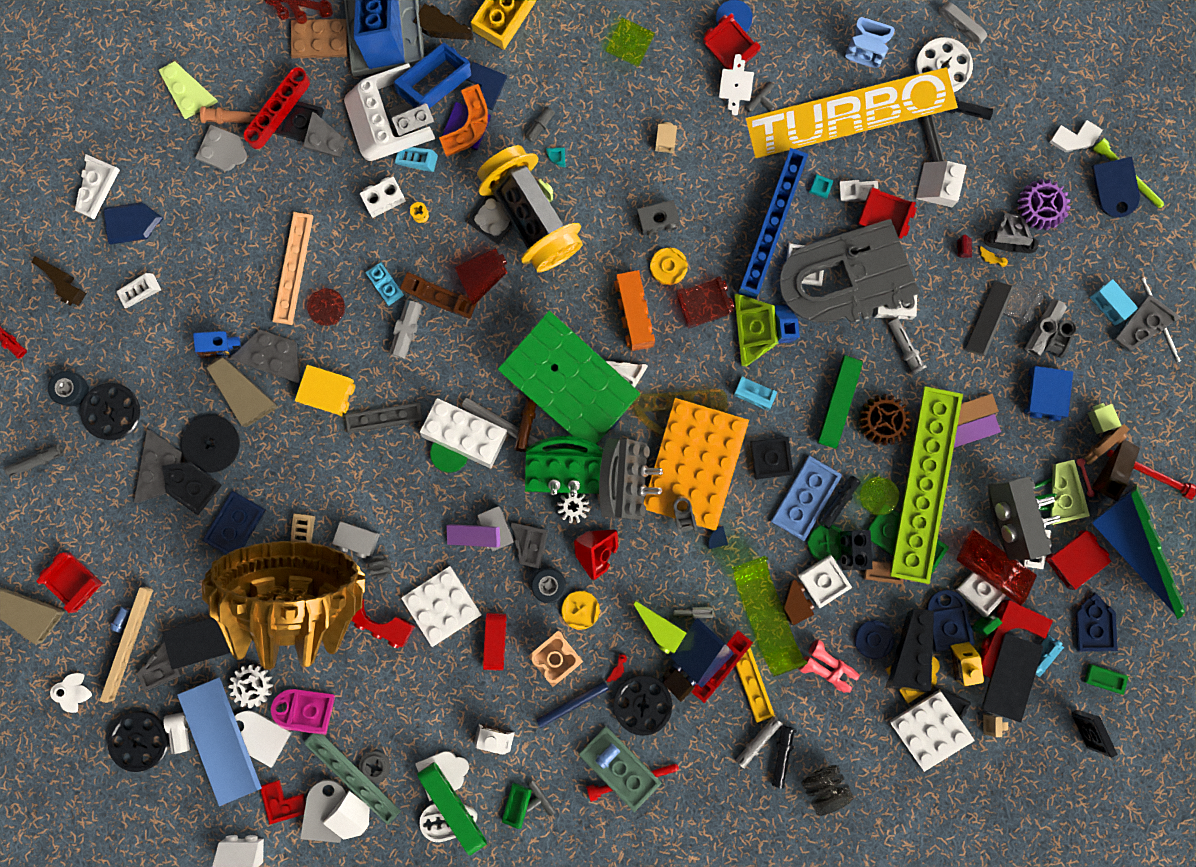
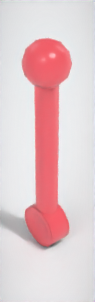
M1080 458L1076 463L1081 467L1088 489L1087 495L1094 497L1095 492L1091 488L1084 466L1086 463L1085 459Z

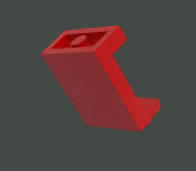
M732 13L729 16L724 15L718 21L719 25L714 29L711 27L704 33L703 44L725 69L733 70L735 54L741 55V60H745L746 64L761 50L758 42L754 43L735 21Z
M872 187L869 190L857 224L866 227L891 219L898 238L902 239L903 236H907L910 229L908 222L916 213L917 207H914L916 202L890 195Z
M1088 530L1078 532L1079 535L1056 553L1049 554L1045 558L1069 590H1076L1112 562L1107 550L1099 546L1096 542V536L1092 532H1088Z
M63 552L56 555L52 560L53 563L40 572V577L36 582L44 584L65 604L63 608L68 613H75L103 583L75 556L69 552Z

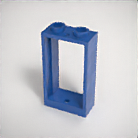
M442 43L394 81L396 92L413 108L426 103L430 109L471 76L470 62L467 58L461 57L453 47ZM446 60L457 69L424 96H421L412 88Z

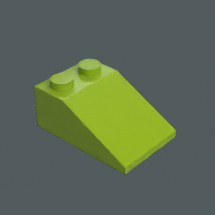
M635 600L633 604L658 643L657 647L667 654L670 651L675 653L686 632Z

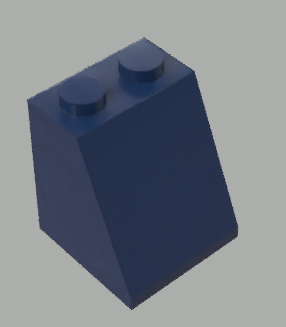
M697 618L670 658L674 661L672 665L680 673L684 670L688 674L686 679L693 686L698 684L702 688L734 653Z

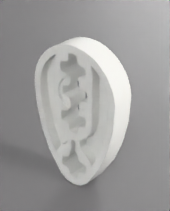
M434 803L429 805L420 817V829L423 835L433 842H443L455 838L456 836L447 822L442 823L441 827H438V824H433L431 829L424 825L427 819H430L431 822L436 821L437 817H440V820H445ZM464 805L469 814L473 815V820L476 822V811L473 808Z

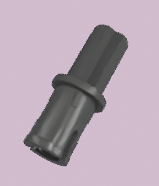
M546 106L539 117L534 119L533 125L525 134L529 141L534 142L542 130L547 128L546 125L555 115L551 108Z

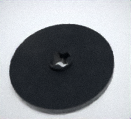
M213 415L203 416L193 421L185 430L181 444L182 452L187 462L193 463L202 471L207 473L219 472L230 466L237 457L240 447L239 435L235 427L228 420ZM213 439L212 443L215 445L214 447H209L208 449L209 445L206 443L207 441H212Z

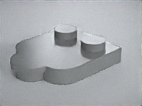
M210 125L196 159L223 171H229L235 165H240L246 161L247 152L243 148V141L239 136Z

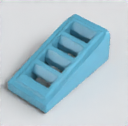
M410 147L397 152L395 164L434 172L438 155L432 149ZM406 151L408 152L406 160H403ZM412 153L415 154L413 161H411Z

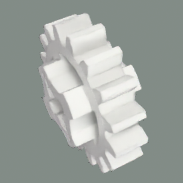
M254 664L249 665L248 668L243 666L241 671H235L237 677L230 678L234 682V684L229 685V688L233 689L230 696L235 695L234 702L241 701V707L247 703L248 708H252L254 704L256 707L260 706L261 701L266 702L268 700L266 695L272 694L268 690L270 687H273V684L269 683L272 676L266 677L268 670L261 671L262 666H257L256 668ZM252 673L248 679L242 678L245 674ZM252 682V686L255 689L250 690V686L248 685V683ZM254 693L260 694L256 699H251Z

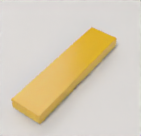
M749 648L736 664L755 721L758 723L772 718L774 712L752 650Z

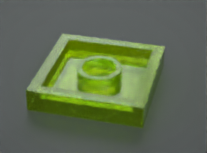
M622 17L606 48V52L639 67L655 33Z

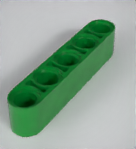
M844 355L841 360L842 365L839 367L835 380L837 383H834L817 440L818 444L834 449L838 447L863 365V360Z
M433 762L418 772L417 776L466 853L471 856L486 846L487 841L439 766Z

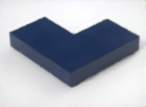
M472 62L470 66L471 76L466 81L481 86L487 109L493 111L507 75Z

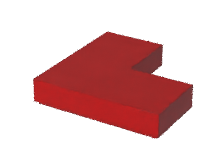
M280 780L261 785L260 791L269 825L304 815L306 806L304 793L285 799Z

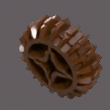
M883 394L881 398L879 395H876L875 401L872 398L868 399L869 404H863L865 410L859 411V414L864 417L858 418L859 422H864L859 428H866L867 430L863 432V436L870 434L868 441L876 438L875 444L878 445L882 440L883 446H886L888 442L890 445H893L895 440L901 441V436L907 435L904 430L910 429V426L906 424L911 422V418H906L910 411L904 412L903 410L907 405L903 404L900 406L901 399H897L894 402V395H891L889 399L887 394ZM878 405H887L894 410L886 412L883 408L880 409ZM872 410L875 411L874 414L876 416V422L871 425L870 421ZM891 415V417L888 418V421L878 425V423L881 422V419ZM896 415H898L899 425L897 430L895 429L896 426L893 422L894 417ZM882 427L889 431L891 435H882L876 429Z

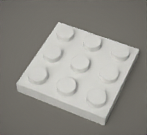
M451 566L401 598L432 647L482 615Z
M940 690L890 720L891 725L924 772L975 741Z

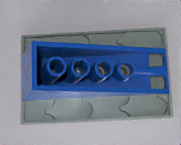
M344 0L351 72L354 77L388 71L408 63L412 67L424 58L418 0ZM416 16H417V24L413 23V20L415 19Z

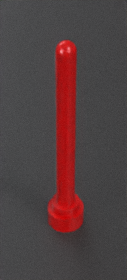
M1113 450L1107 452L1108 457L1112 456ZM1137 461L1135 462L1133 469L1179 490L1182 496L1189 500L1195 497L1196 485L1192 483L1183 484Z
M672 764L652 770L651 772L656 777L678 771L679 766ZM594 784L586 786L590 802L598 800L602 794L613 791L607 784L600 787L598 785L594 786Z

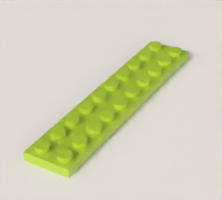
M923 387L890 577L930 584L963 398L961 393Z

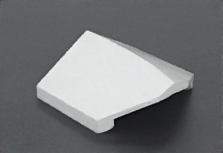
M348 791L324 820L323 824L343 840L359 836L369 825L370 807L351 791Z

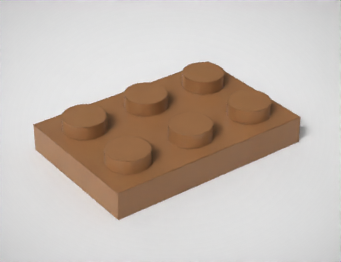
M346 19L291 20L292 58L348 57Z

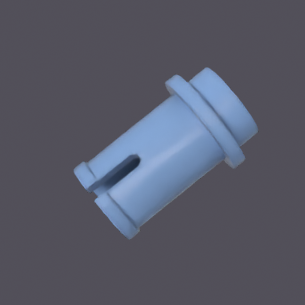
M120 607L114 621L110 623V629L119 633L125 630L124 626L131 610Z
M611 743L600 756L597 755L595 761L602 769L608 768V764L620 751Z

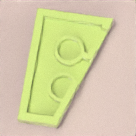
M175 61L159 69L163 80L185 119L200 112L202 106L208 108L218 102L216 98Z
M1075 460L1054 464L1052 493H1056L1057 496L1054 497L1055 502L1051 503L1050 517L1059 515L1061 520L1050 525L1090 516Z

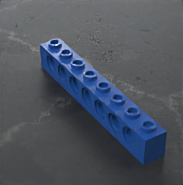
M790 148L741 283L739 294L756 299L759 295L807 160V153Z

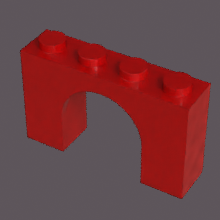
M1004 600L1000 602L996 612L1002 624L988 635V638H984L981 644L982 652L980 658L983 675L988 678L991 677L1003 633L1006 634L1012 629L1020 628L1037 637L1046 638L1053 620L1013 601Z

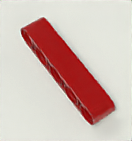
M293 68L244 131V139L252 148L260 149L266 144L308 89L310 79L302 68ZM298 77H303L301 81H296ZM288 91H292L291 95L285 96ZM276 106H281L278 111H274ZM265 121H269L268 125L262 126ZM258 135L256 140L251 141L253 136Z

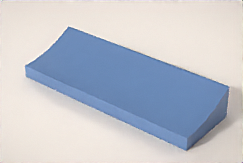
M220 677L178 694L177 696L218 805L222 806L261 789Z

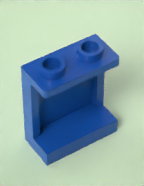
M1039 366L1029 368L1028 376H1031L1028 408L1024 410V413L1030 414V418L1041 419L1042 416L1049 417L1050 421H1061V419L1068 417L1073 371Z

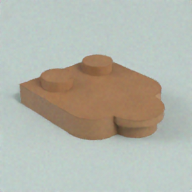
M1125 424L1112 429L1087 452V455L1084 457L1088 465L1091 464L1109 448L1120 444L1127 438L1125 434L1130 429Z

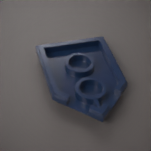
M142 202L104 209L107 240L110 245L148 239L153 229L164 219Z
M1094 592L1076 611L1078 652L1118 651L1116 612Z

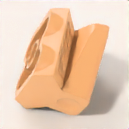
M557 631L528 655L529 659L552 687L583 662L564 639L560 631Z

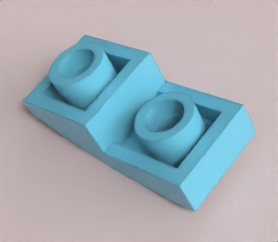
M381 262L365 272L388 306L404 296Z

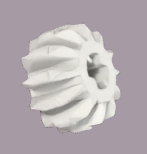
M567 493L568 499L562 495L561 499L565 503L558 502L557 505L564 507V509L558 510L559 514L566 512L562 517L563 520L569 515V523L573 522V517L579 523V515L584 519L587 517L582 513V511H590L589 508L583 507V505L589 504V500L582 502L585 498L584 494L577 498L578 493L574 497ZM571 502L579 504V508H576L578 511L573 512V510L568 509V506H571Z

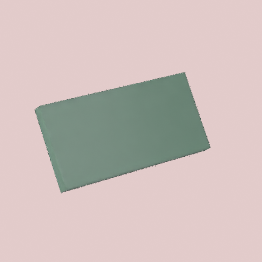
M607 726L578 754L633 812L662 784ZM612 743L619 749L620 753L608 764V768L602 769L595 760L597 755L600 756Z

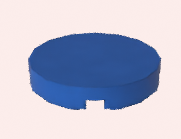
M739 0L724 2L716 13L717 26L719 25L718 21L724 15L729 16L732 13L735 21L747 32L752 24L750 7Z

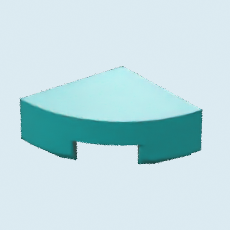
M546 148L548 158L551 159L550 161L553 164H557L559 167H566L565 148Z

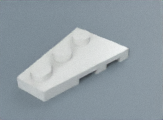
M85 154L84 161H86L85 170H82L81 177L83 182L82 187L78 191L75 211L95 219L119 169Z

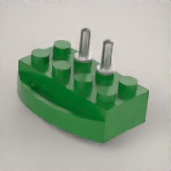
M572 436L549 437L531 444L526 449L525 492H551L552 495L553 493L554 495L557 493H570L572 496L573 493L574 496L577 493L599 494L600 467L604 449L588 440ZM567 443L580 445L587 449L543 447L552 444Z

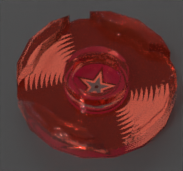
M328 288L314 292L307 304V310L311 319L322 326H331L338 323L344 316L346 309L342 296L335 290Z

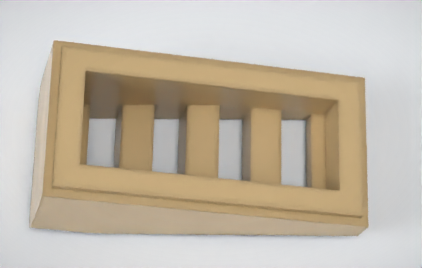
M293 514L291 542H312L315 516ZM299 520L308 521L307 525L299 524ZM298 528L307 529V533L298 532ZM297 536L306 537V541L298 540Z

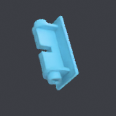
M1047 635L1040 644L1044 647L1036 671L1038 677L1045 672L1064 648L1059 640L1053 639L1050 635Z

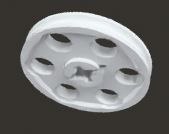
M934 39L928 42L918 54L915 63L916 75L922 74L923 68H929L931 71L941 69L942 64L951 59L946 67L953 92H956L966 84L972 74L973 61L971 54L961 42L955 39ZM948 44L951 46L952 51L949 53L944 52L942 46ZM931 50L934 53V58H927L925 51ZM963 56L966 59V63L959 64L957 57ZM954 74H961L963 81H955Z

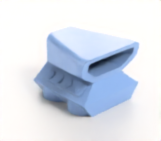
M860 17L856 24V36L852 37L845 57L850 61L868 67H880L889 49L885 44L892 38L894 27Z

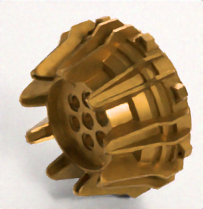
M291 541L259 543L236 549L213 561L212 568L205 573V578L202 580V600L209 605V615L217 621L227 646L236 660H241L246 656L250 643L253 640L260 664L264 669L271 670L274 668L279 646L295 645L300 666L309 667L315 661L321 641L329 654H335L339 649L352 617L362 608L365 574L351 556L328 546Z

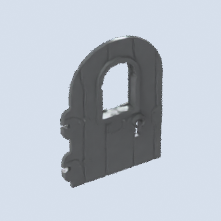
M891 219L798 249L788 258L780 275V290L786 305L801 318L812 322L826 323L843 318L850 322L860 321L859 314H862L863 319H868L872 315L873 309L887 305L890 309L901 308L900 301H902L904 307L909 306L913 302L914 296L920 294ZM868 247H869V250H868V251H864V252H861V253L858 252V250L865 249V248H868ZM837 265L842 266L848 278L849 288L827 294L824 297H811L805 294L802 288V281L806 276Z

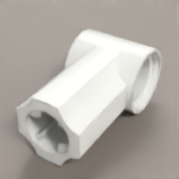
M184 712L164 717V729L169 734L171 754L190 750L187 732L189 725Z

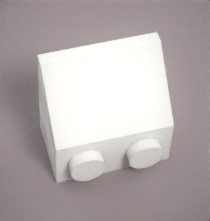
M950 161L924 163L916 199L953 207L959 200L966 165Z
M237 835L226 836L218 844L212 867H259L263 863L264 839H258L256 835L246 836L245 839H238Z

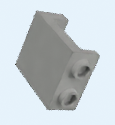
M405 102L388 109L399 136L434 122L426 103L413 108Z

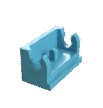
M1113 279L1090 296V299L1114 326L1126 320L1138 309Z
M742 376L733 396L769 411L777 391Z

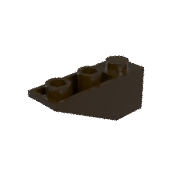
M424 3L419 11L420 27L422 33L431 38L473 40V33L469 26L457 23L451 15L442 14L437 7ZM417 16L413 20L415 24H417Z
M1123 440L1110 457L1092 489L1114 501H1118L1128 485L1140 448L1127 440Z

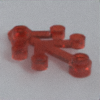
M264 0L268 5L275 7L281 20L289 18V11L280 2L287 3L299 24L306 23L307 16L298 6L318 10L319 15L323 18H328L333 14L332 4L327 0L320 2L311 0Z

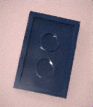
M231 491L202 541L226 555L231 551L242 548L246 545L266 509L235 491Z

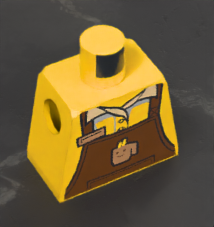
M965 642L950 645L955 681L963 686L983 683L981 658L971 643Z

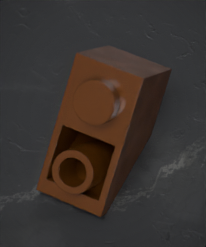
M795 579L790 581L782 605V609L793 626L813 616L812 610L815 609L811 600H806L803 594L805 592L804 586Z

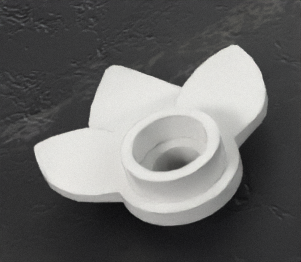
M74 673L66 676L63 682L55 684L51 688L50 696L55 702L60 703L64 711L77 712L78 703L89 699L92 693L81 685L84 680V674ZM58 689L64 690L63 696L57 695Z

